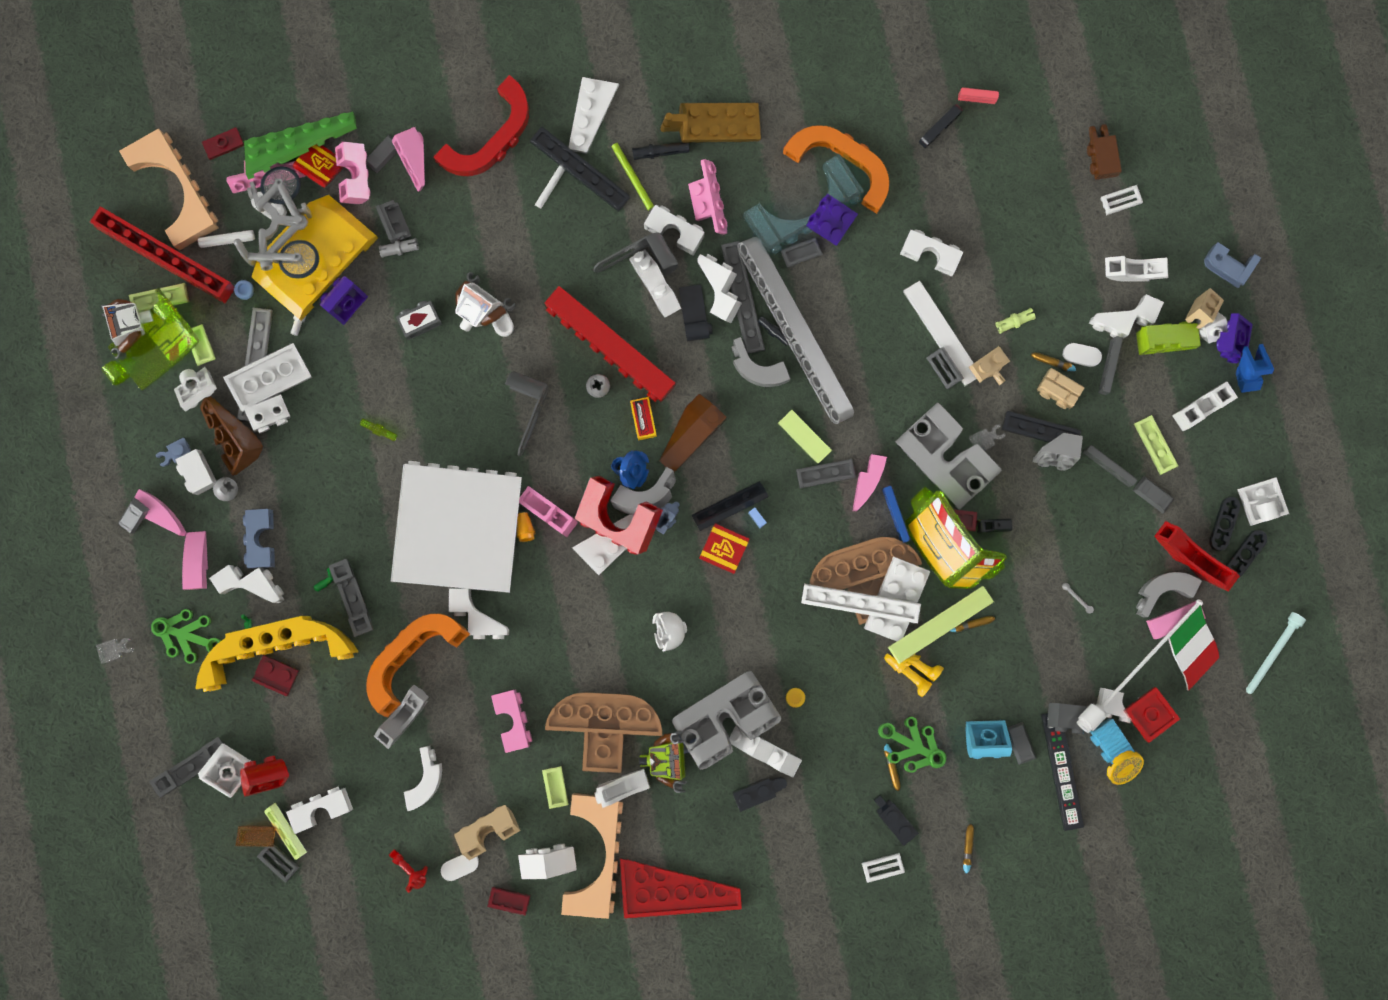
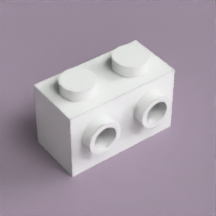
M281 394L244 409L254 432L258 431L259 434L270 430L269 426L274 424L280 426L287 423V419L290 418Z

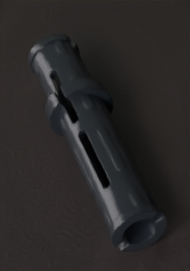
M689 143L649 144V146L632 148L633 159H654V157L689 153Z

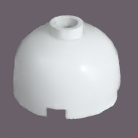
M660 612L653 616V624H657V634L654 633L659 649L663 648L662 651L664 652L677 648L683 642L687 632L686 623L682 622L677 614L671 612Z

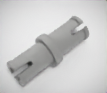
M416 238L401 242L397 240L392 244L380 245L379 250L381 251L379 252L382 258L396 254L400 256L405 252L419 250V246H417L419 244Z

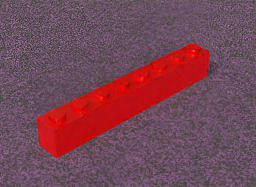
M101 206L90 220V223L99 231L224 304L233 293L235 287L226 279Z
M560 286L545 301L546 311L552 317L557 315L561 319L560 323L569 330L571 327L575 330L577 338L581 341L587 340L590 343L589 347L598 354L600 351L605 356L603 359L608 364L618 366V372L626 378L630 376L634 380L632 383L638 389L644 388L648 391L647 396L654 402L657 400L662 402L676 386L672 379Z

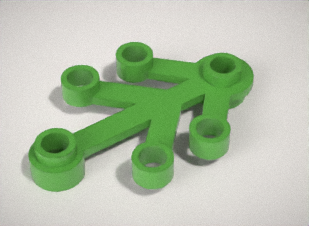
M189 609L182 610L180 614L170 619L163 617L155 619L151 625V630L154 635L162 638L167 649V655L169 657H177L179 655V648L173 645L170 635L176 636L185 655L184 659L189 664L195 663L198 657L196 653H192L188 641L205 646L208 652L213 649L214 642L219 643L222 641L219 638L207 639L190 633L200 627L210 625L211 619L206 615L200 616L198 620L180 629L172 627L183 620L189 621L192 619L193 613ZM186 611L189 612V617L187 619H185L183 616L184 612ZM204 617L207 619V624L205 625L201 623ZM161 623L165 626L164 630L162 631L159 630V625ZM172 648L176 650L175 655L170 654ZM190 654L194 656V660L191 662L188 660Z
M907 717L904 721L905 726L910 730L912 740L896 732L895 727L890 723L880 725L878 733L882 738H892L909 748L900 752H890L887 756L890 763L896 764L902 759L917 754L925 756L926 758L916 762L907 761L904 764L905 770L910 773L928 765L933 768H940L945 764L946 755L944 751L937 748L934 729L931 726H924L921 729L922 736L926 737L929 749L923 747L916 718ZM910 719L913 720L912 726H909L908 721ZM885 727L888 728V734L886 735L883 733ZM927 728H929L931 731L930 735L928 736L925 734V730ZM893 754L897 756L895 761L891 759ZM934 755L939 756V760L937 762L933 760ZM910 763H912L914 766L912 770H909L908 765Z

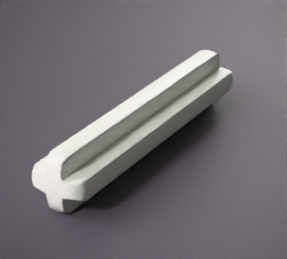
M253 230L200 237L198 238V244L200 248L232 244L235 239H240L242 242L253 241L255 234Z

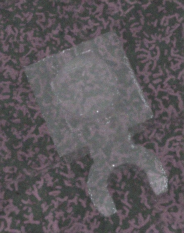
M1000 424L995 425L990 432H988L987 428H984L969 436L973 446L978 444L985 451L995 445L993 441L995 438H1004L1006 436L1005 433L997 435L995 432L996 429L1001 427Z
M125 638L120 643H118L117 639L96 645L101 664L123 658L121 652H133L134 648L127 649L125 646L132 639Z

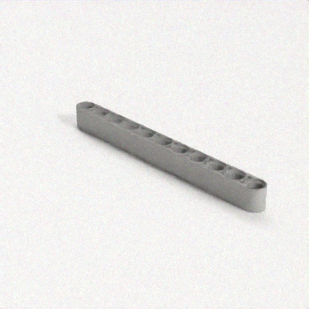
M752 237L738 243V252L830 420L834 424H838L853 417L854 410L761 240L758 237Z

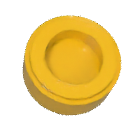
M792 688L786 694V701L791 707H800L805 702V694L799 688Z

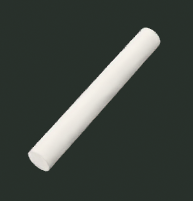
M561 166L557 168L537 200L535 206L541 209L563 175L565 170Z

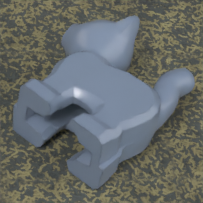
M678 502L667 503L661 508L663 512L656 527L658 532L664 534L667 529L676 523L675 517L679 512L678 508L680 506Z

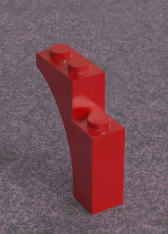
M1165 521L1154 536L1173 559L1189 566L1204 581L1229 592L1240 577L1237 572L1200 548L1180 527Z

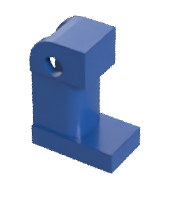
M1263 344L1259 345L1255 359H1253L1248 346L1243 348V354L1236 370L1238 386L1242 393L1261 390L1263 384L1261 375L1273 374L1274 367Z

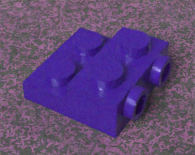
M827 193L821 199L815 213L809 217L806 226L837 246L858 214Z
M1231 313L1230 320L1227 323L1228 332H1220V338L1217 340V349L1221 353L1220 357L1228 358L1227 362L1239 363L1243 354V348L1246 346L1249 348L1252 323L1239 313Z

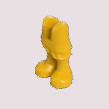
M887 653L884 657L885 661L895 671L903 673L917 685V693L921 697L927 693L932 683L918 675L909 666H914L932 682L939 677L944 669L940 665L934 667L926 665L919 660L921 656L915 654L899 664L895 657Z

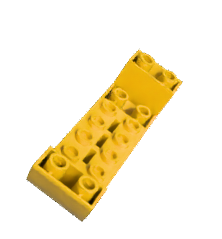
M299 616L225 634L226 638L219 642L206 656L197 676L196 689H203V692L222 689L221 685L227 684L223 664L236 662V657L237 660L255 657L254 653L256 655H266L274 653L273 649L275 651L291 649L292 644L294 646L311 644V640L314 642L327 640L331 657H337L338 660L353 658V653H358V650L342 631L327 623L312 620L311 616Z

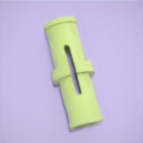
M1029 308L1021 313L1011 314L1009 318L996 322L995 325L999 328L998 331L1001 334L1011 328H1019L1021 324L1034 320L1035 313H1031L1033 309Z

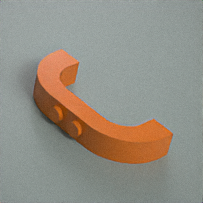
M828 126L807 127L797 132L784 147L783 154L797 163L801 161L805 153L811 148L823 146L862 169L869 177L870 189L861 204L876 214L879 212L888 194L889 177L883 162L874 153L869 151V147L855 142L851 135L843 134Z
M428 614L414 620L402 630L375 659L368 673L367 695L377 713L388 718L401 705L392 692V678L395 672L425 641L433 636L441 635L448 643L457 648L470 635L466 628L446 615Z

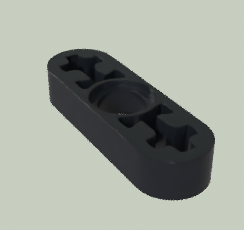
M955 104L919 140V143L926 149L940 135L944 128L947 129L961 115L963 109Z
M1235 497L1225 498L1221 502L1209 540L1211 548L1216 551L1224 550L1229 545L1240 510V502ZM1232 501V505L1235 506V508L1230 509L1229 515H1223V512L1228 513L1229 507L1226 506V503H1230ZM1223 518L1229 521L1227 529H1222L1220 526V521ZM1217 530L1222 533H1227V535H1222L1221 541L1223 542V545H1219V547L1217 546L1215 539H1219L1221 533H1217Z
M1261 530L1250 532L1226 566L1232 569L1231 566H1236L1239 561L1245 563V565L1240 564L1237 567L1238 574L1241 577L1267 543L1265 532ZM1258 535L1261 536V537L1259 538V539L1261 540V543H1260V542H1257V543H1255V545H1254L1253 547L1247 545V543H1249V544H1253V543H1254V541H1255L1254 536H1258ZM1243 549L1250 551V558L1247 560L1241 556Z

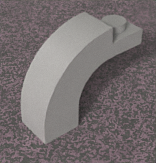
M741 337L733 341L732 351L735 357L739 356L738 359L733 361V364L744 379L762 387H775L790 382L784 362L769 367L759 366L749 358Z
M666 467L657 483L647 491L635 492L620 485L611 499L613 507L630 515H634L638 504L649 502L661 509L672 498L670 489L676 482L674 471Z
M1181 572L1155 576L1147 581L1138 592L1145 598L1139 600L1136 606L1138 609L1136 614L1141 617H1149L1158 597L1169 590L1175 591L1187 598H1193L1202 580Z
M413 685L407 692L401 705L378 728L374 737L389 749L426 706L429 696L422 689Z

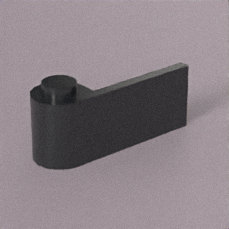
M701 284L679 287L687 342L710 338L709 335L713 334L712 324L708 323L706 319Z

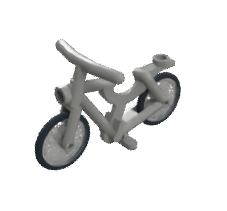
M284 166L272 168L265 173L261 180L260 188L263 194L261 198L258 197L254 182H250L251 187L247 188L250 199H254L257 210L259 212L267 211L271 215L272 222L270 227L266 230L261 228L258 232L259 252L249 253L240 239H235L234 245L243 259L252 267H255L256 261L260 262L261 270L267 271L273 268L272 263H279L281 270L287 276L296 279L305 278L311 275L319 264V253L313 244L305 240H295L286 244L280 253L277 252L297 230L306 228L308 221L304 215L306 214L308 218H311L312 214L305 202L301 203L302 208L297 209L293 202L301 188L298 174L291 168ZM271 203L286 204L292 216L279 215ZM279 225L290 226L267 250V240L274 236Z

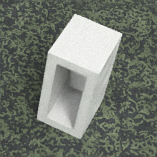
M195 449L175 459L178 464L176 466L177 471L181 476H184L186 480L184 483L185 487L190 493L199 495L214 487L216 479L202 451Z

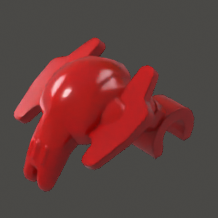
M394 849L389 854L393 858L392 862L402 867L410 875L408 886L405 888L406 891L409 893L412 888L420 889L424 887L427 881L425 875L428 867L425 866L420 871H414L406 863L404 857Z

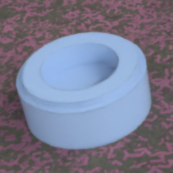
M241 280L236 283L234 293L238 298L247 300L253 296L254 287L249 281Z

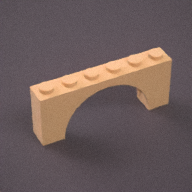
M158 128L121 149L119 152L127 166L134 172L146 167H161L172 171L179 178L184 191L183 208L177 220L165 232L173 246L180 251L196 242L198 238L217 230L218 226L216 223L218 219L213 212H209L207 208L209 203L206 198L199 195L198 191L200 188L195 180L191 181L189 177L191 174L190 170L185 164L182 165L180 162L182 156L176 148H172L171 143L173 141L167 132L164 134Z
M572 794L570 815L584 818L597 828L605 843L606 861L600 876L592 884L578 891L564 892L561 915L609 919L610 913H614L615 901H611V894L616 891V881H613V873H617L618 861H614L615 853L619 854L620 842L616 841V836L621 833V822H618V814H622L623 802L618 801L602 808L601 803H597L595 795Z

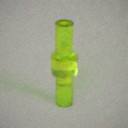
M364 418L360 421L361 426L371 430L373 434L379 437L382 435L392 441H395L397 438V434L385 429V426L379 423L374 424Z

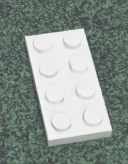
M294 343L223 378L240 410L244 412V409L268 400L312 377Z
M893 556L877 596L918 603L930 571ZM869 615L864 628L894 641H899L904 637L909 622Z

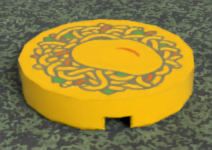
M1125 751L1113 759L1112 762L1114 764L1107 768V776L1116 785L1125 784L1140 773L1144 760L1136 751Z

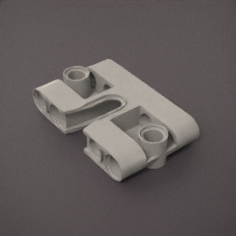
M937 402L902 434L895 443L903 449L907 456L916 463L922 472L960 510L1002 470L978 444L959 453L950 462L944 460V452L953 445L963 428ZM919 423H924L927 426L926 433L922 434L917 431ZM972 479H977L980 483L979 488L976 490L970 487Z
M752 671L740 675L673 718L672 723L677 731H682L679 735L684 740L683 743L700 770L710 767L733 752L729 735L723 727V720L725 718H732L737 727L750 740L758 737L781 721L780 714ZM759 697H763L761 701L756 702ZM696 738L694 743H690L692 739Z

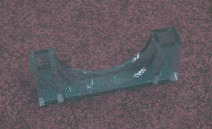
M840 154L823 164L822 170L827 178L829 195L846 206L850 203L855 205L862 200L861 197L864 191ZM760 203L743 214L744 220L755 237L761 240L768 254L771 252L773 255L782 250L781 246L788 243L790 245L798 240L797 236L804 233L806 235L813 231L806 226L809 217L800 220H783L768 213Z

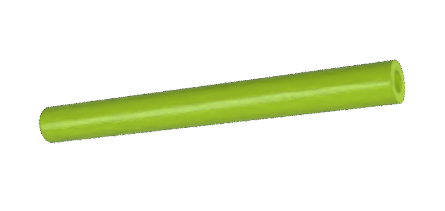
M613 144L611 146L647 210L653 209V203L619 144Z

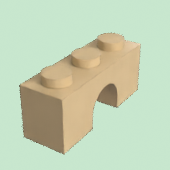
M504 805L497 807L487 816L480 817L475 823L463 827L454 836L462 855L470 861L486 851L484 839L490 832H496L504 841L518 833L520 828L512 811Z

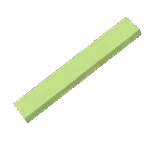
M982 586L888 648L900 664L994 601L984 586Z

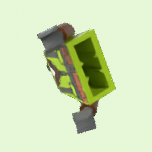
M682 731L664 734L654 742V746L649 748V755H640L639 757L640 767L650 766L651 776H655L659 782L673 788L676 793L686 792V790L682 789V784H687V781L682 780L685 777L684 740L679 738V734Z

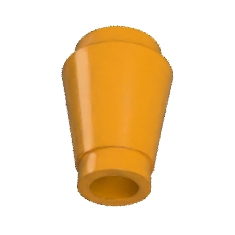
M519 513L517 517V538H519L520 542L534 540L536 533L528 513Z

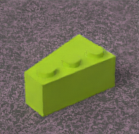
M1185 321L1179 324L1167 323L1141 327V330L1136 333L1139 355L1191 350L1200 347L1199 329L1196 328L1198 323L1191 324V322Z

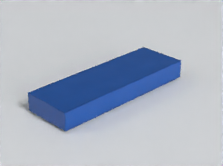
M892 486L885 487L882 491L899 539L903 543L910 541Z

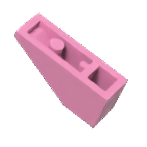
M413 127L394 135L392 143L419 192L425 185L424 140L422 134Z

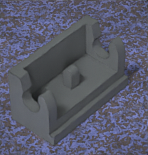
M392 200L375 206L391 243H395L397 240L401 242L412 237L398 202L395 203Z

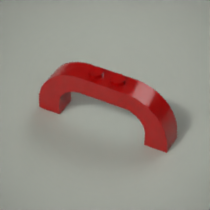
M509 75L497 88L499 95L511 105V114L506 123L475 154L461 155L445 144L433 157L436 163L443 169L458 176L478 175L490 169L497 161H502L506 156V151L510 147L514 148L519 142L518 138L524 132L528 123L529 105L522 87L513 77Z

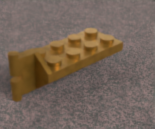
M681 103L679 114L667 113L660 130L662 132L679 131L682 142L760 141L758 103Z

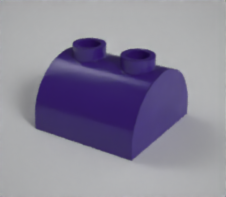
M345 276L334 281V288L329 293L322 295L321 303L319 304L343 325L368 297Z

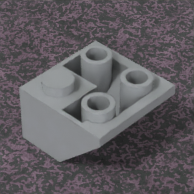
M1068 433L1061 434L1043 446L1033 458V462L1038 463L1041 467H1049L1050 465L1056 466L1058 470L1063 471L1071 469L1080 459L1083 436Z

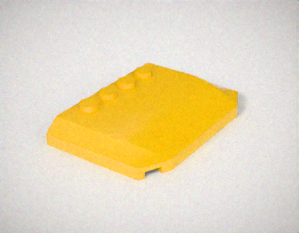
M330 195L307 204L312 217L308 218L306 214L304 215L308 221L306 228L297 230L277 252L280 253L282 248L289 242L295 240L308 241L316 247L319 253V264L316 270L305 278L296 279L283 273L279 263H272L273 268L271 270L263 271L261 270L260 262L256 261L252 273V278L301 321L314 308L313 303L363 250L366 252L378 239L371 230ZM287 226V227L272 241V243L267 247V250L283 235V233H284L290 226ZM297 244L285 252L290 254L299 253L305 261L301 266L298 264H283L284 268L292 274H303L314 265L315 253L307 245Z

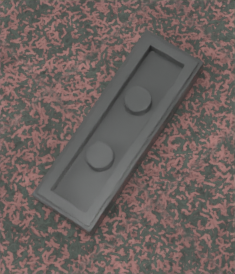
M1116 336L1110 340L1099 394L1107 395L1111 391L1123 337Z
M1090 445L1083 451L1086 456L1126 486H1134L1137 482L1134 476L1094 446Z
M852 459L796 469L800 489L856 478Z

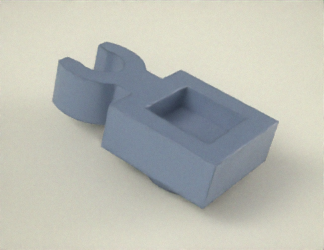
M181 438L166 446L168 452H159L156 454V457L165 456V461L160 464L162 467L170 464L171 460L177 464L175 459L191 452V449L186 439Z

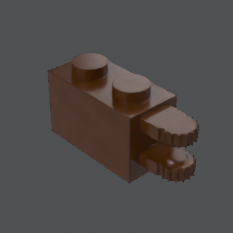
M1106 124L1101 125V137L1097 138L1095 126H1090L1089 128L1090 143L1087 146V154L1089 157L1091 156L1090 172L1094 175L1095 180L1117 177L1122 172L1116 136H1109Z

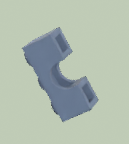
M245 510V515H243V525L246 526V534L243 537L244 545L246 546V553L244 554L245 565L251 569L275 567L274 548H264L259 543V536L264 530L274 529L273 510Z

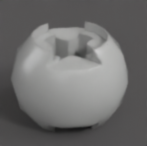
M602 374L592 375L586 383L587 392L595 398L604 397L610 390V382ZM595 382H599V384L603 383V385H601V390H598L597 388L593 389V387H595Z
M223 477L215 482L213 492L219 500L230 501L236 497L238 486L233 479Z

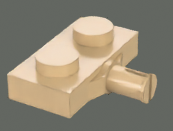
M998 346L969 366V369L979 382L993 376L997 383L1001 385L1006 380L999 371L1010 360Z

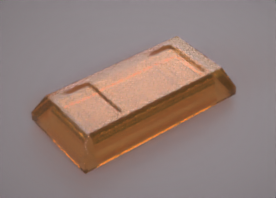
M238 826L236 846L273 847L276 827Z

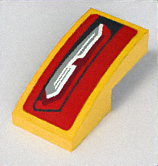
M649 397L631 400L630 403L638 440L657 437Z

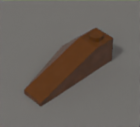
M698 394L686 406L659 461L675 473L726 421L727 417L710 401Z
M211 396L205 397L200 409L208 427L215 429V444L222 445L225 454H222L221 458L232 476L237 475L258 459L263 445L253 431Z

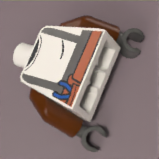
M473 272L467 274L468 280L464 281L456 291L457 307L455 311L456 314L463 318L460 328L465 331H470L472 326H487L506 314V310L513 311L516 307L515 303L512 306H506L511 301L510 298H506L503 302L504 305L500 306V301L477 285L480 283L478 275L471 280L474 275Z
M116 299L108 305H101V309L104 310V313L101 315L106 317L111 339L118 346V348H112L111 352L118 354L115 359L123 360L126 358V352L145 334L143 324L154 321L151 310L140 312L135 303Z

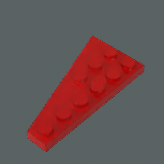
M620 858L624 918L742 909L741 893L738 887Z

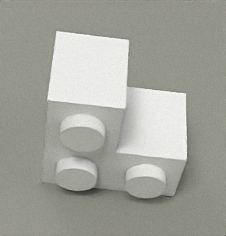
M565 844L553 845L554 849L551 850L550 848L527 849L525 854L518 855L522 879H548L576 871L574 848L565 847Z

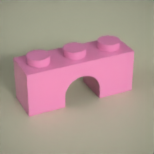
M342 142L335 147L337 166L347 168L351 173L352 179H345L339 184L340 203L363 204L370 197V188L367 181L369 173L366 169L367 153L364 149V144Z
M515 689L491 696L496 715L507 713L514 721L513 728L501 734L505 753L529 747V742H532L530 730L526 731L525 723H527V716L525 711L521 712L520 704H523L520 692L517 693Z

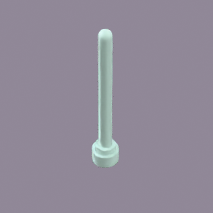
M1294 612L1288 617L1289 625L1247 686L1246 692L1248 694H1252L1295 629L1303 626L1306 621L1305 618Z

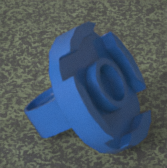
M632 450L625 457L616 458L612 462L611 468L620 476V480L625 487L635 489V487H641L646 481L649 472L646 469V462L649 463V460L645 453Z

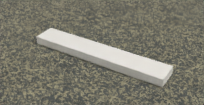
M918 281L903 291L939 348H945L964 377L961 380L964 386L976 380L977 378L969 369L973 361L922 283Z
M804 584L801 602L808 605L918 623L921 603Z

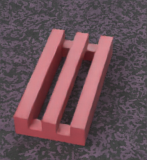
M961 88L958 94V100L988 104H995L999 97L998 91Z

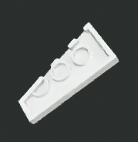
M582 77L569 142L571 150L588 153L619 87L618 83Z
M629 514L614 523V525L626 529L634 515ZM598 534L572 547L598 575L627 549L624 546L612 543V540L608 537H602Z

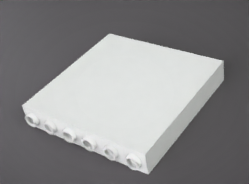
M408 461V464H404L391 581L510 593L522 477H516L517 473L512 472L498 475V471L486 470V473L478 472L477 468H467V471L459 470L458 466L450 465L446 469L440 468V464L428 463V466H420V462Z

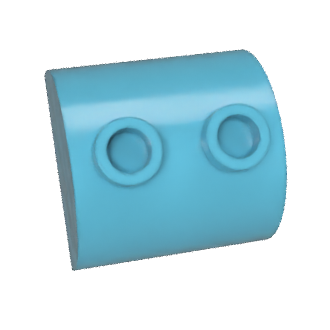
M1005 720L966 722V745L970 758L1011 756L1012 744Z

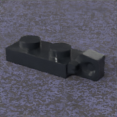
M879 795L874 798L875 803L880 807L876 810L879 817L903 846L919 834L894 803L890 800L885 802Z

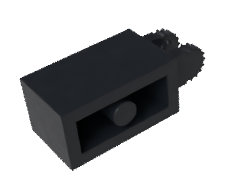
M766 777L732 791L740 812L775 798V793L786 788L788 783L783 777L772 780Z

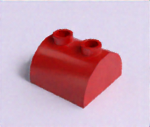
M270 756L263 759L264 763L256 764V761L245 763V768H242L240 771L244 797L284 786L289 777L284 760L282 758L276 760L275 756Z

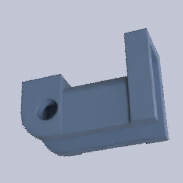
M1217 242L1204 259L1205 266L1239 288L1241 284H1245L1261 257L1254 254L1243 265L1228 255L1230 251L1228 248Z

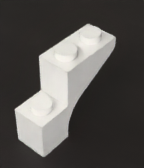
M643 250L629 259L648 289L662 315L667 317L681 309L673 290L666 283L658 265L648 252Z
M700 254L698 263L715 292V300L710 313L732 323L742 304L737 301L738 296L729 292L737 274L732 272L733 267L723 262L722 266L716 263L718 259L709 254L705 257Z
M1146 294L1141 298L1134 310L1097 313L1090 319L1089 324H1092L1093 328L1097 331L1103 332L1105 330L1110 332V336L1113 338L1119 336L1124 339L1129 335L1135 320L1141 326L1154 324L1164 302Z
M228 565L209 578L219 594H226L231 590L244 588L272 603L284 601L282 597L284 593L278 585H274L272 582L273 576L268 569L257 568L242 578L243 573L239 567Z
M449 589V612H454V616H466V612H468V632L470 635H473V639H485V635H493V639H504V635H509L508 627L475 608L471 598V589Z
M737 725L729 737L733 746L791 777H794L802 762L798 757L759 736L750 740Z
M643 768L622 775L620 778L599 784L594 793L597 803H601L602 808L630 795L649 789L650 785L645 769Z

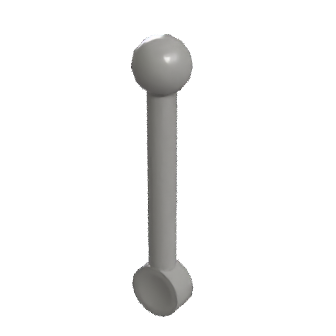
M1064 583L1062 585V588L1064 590H1067L1080 604H1082L1086 608L1087 613H1093L1094 608L1092 606H1088L1070 588V585L1068 583Z

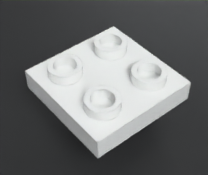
M204 367L197 373L191 369L182 371L179 376L181 385L176 387L174 391L180 406L186 412L190 408L196 407L205 397L211 396L217 388L210 372Z
M1277 478L1237 489L1250 526L1289 514Z

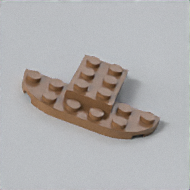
M890 537L875 538L834 551L825 556L814 568L810 578V585L839 590L847 588L851 592L877 596L893 556L917 566L921 565L922 562L915 550L906 543ZM855 613L859 625L867 622L869 615Z
M588 692L572 694L562 699L551 710L545 726V730L585 732L582 771L622 773L624 734L662 736V725L653 707L639 697L626 694Z

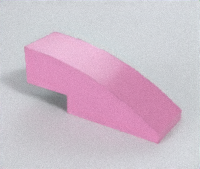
M870 455L867 473L860 472L858 476L852 511L859 510L875 490L883 473L887 457Z
M529 486L519 498L521 505L565 537L569 536L578 523L574 518Z
M138 490L135 498L150 509L145 517L146 519L178 535H186L181 522L162 501L144 490Z
M206 531L186 533L183 552V589H206V570H208Z
M1196 601L1147 620L1146 622L1153 639L1166 636L1196 604Z

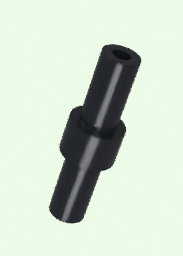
M763 316L758 319L757 322L768 330L767 333L773 338L776 337L785 346L788 345L784 334L777 325H772Z

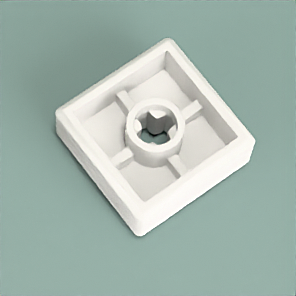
M221 744L198 773L199 779L231 798L241 786L240 771L242 768H245L244 764L250 762V760L227 745ZM230 768V772L226 771L223 773V769Z

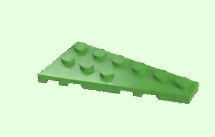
M342 113L339 116L323 118L313 123H305L298 127H290L283 131L271 132L264 136L245 140V170L248 180L254 178V174L261 170L264 173L271 170L270 167L276 163L283 164L309 152L308 148L317 144L319 147L325 144L324 141L330 137L338 138L357 129L354 113Z

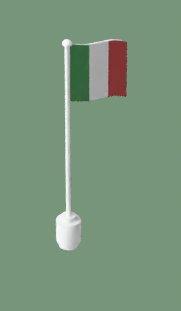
M1196 600V604L1101 706L1099 704H1090L1078 717L1077 724L1081 729L1089 733L1101 724L1106 718L1104 707L1167 640H1169L1173 656L1184 676L1187 690L1189 691L1219 659L1216 642L1205 622L1201 608L1203 605L1202 600Z

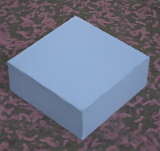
M756 508L749 511L748 514L759 528L767 523Z

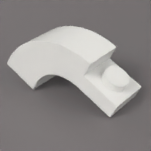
M1125 256L1105 258L1106 277L1111 280L1150 281L1151 279L1169 278L1168 258L1145 260L1129 259Z
M431 746L420 748L424 770L421 782L414 789L404 791L407 811L414 810L429 801L440 785L442 763L434 765L433 761H436V754L434 749L431 750Z

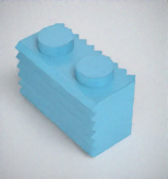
M1108 718L1094 731H1090L1092 742L1096 746L1101 747L1103 750L1101 755L1107 763L1111 762V764H1114L1112 762L1113 759L1125 751L1132 750L1135 752L1113 719Z

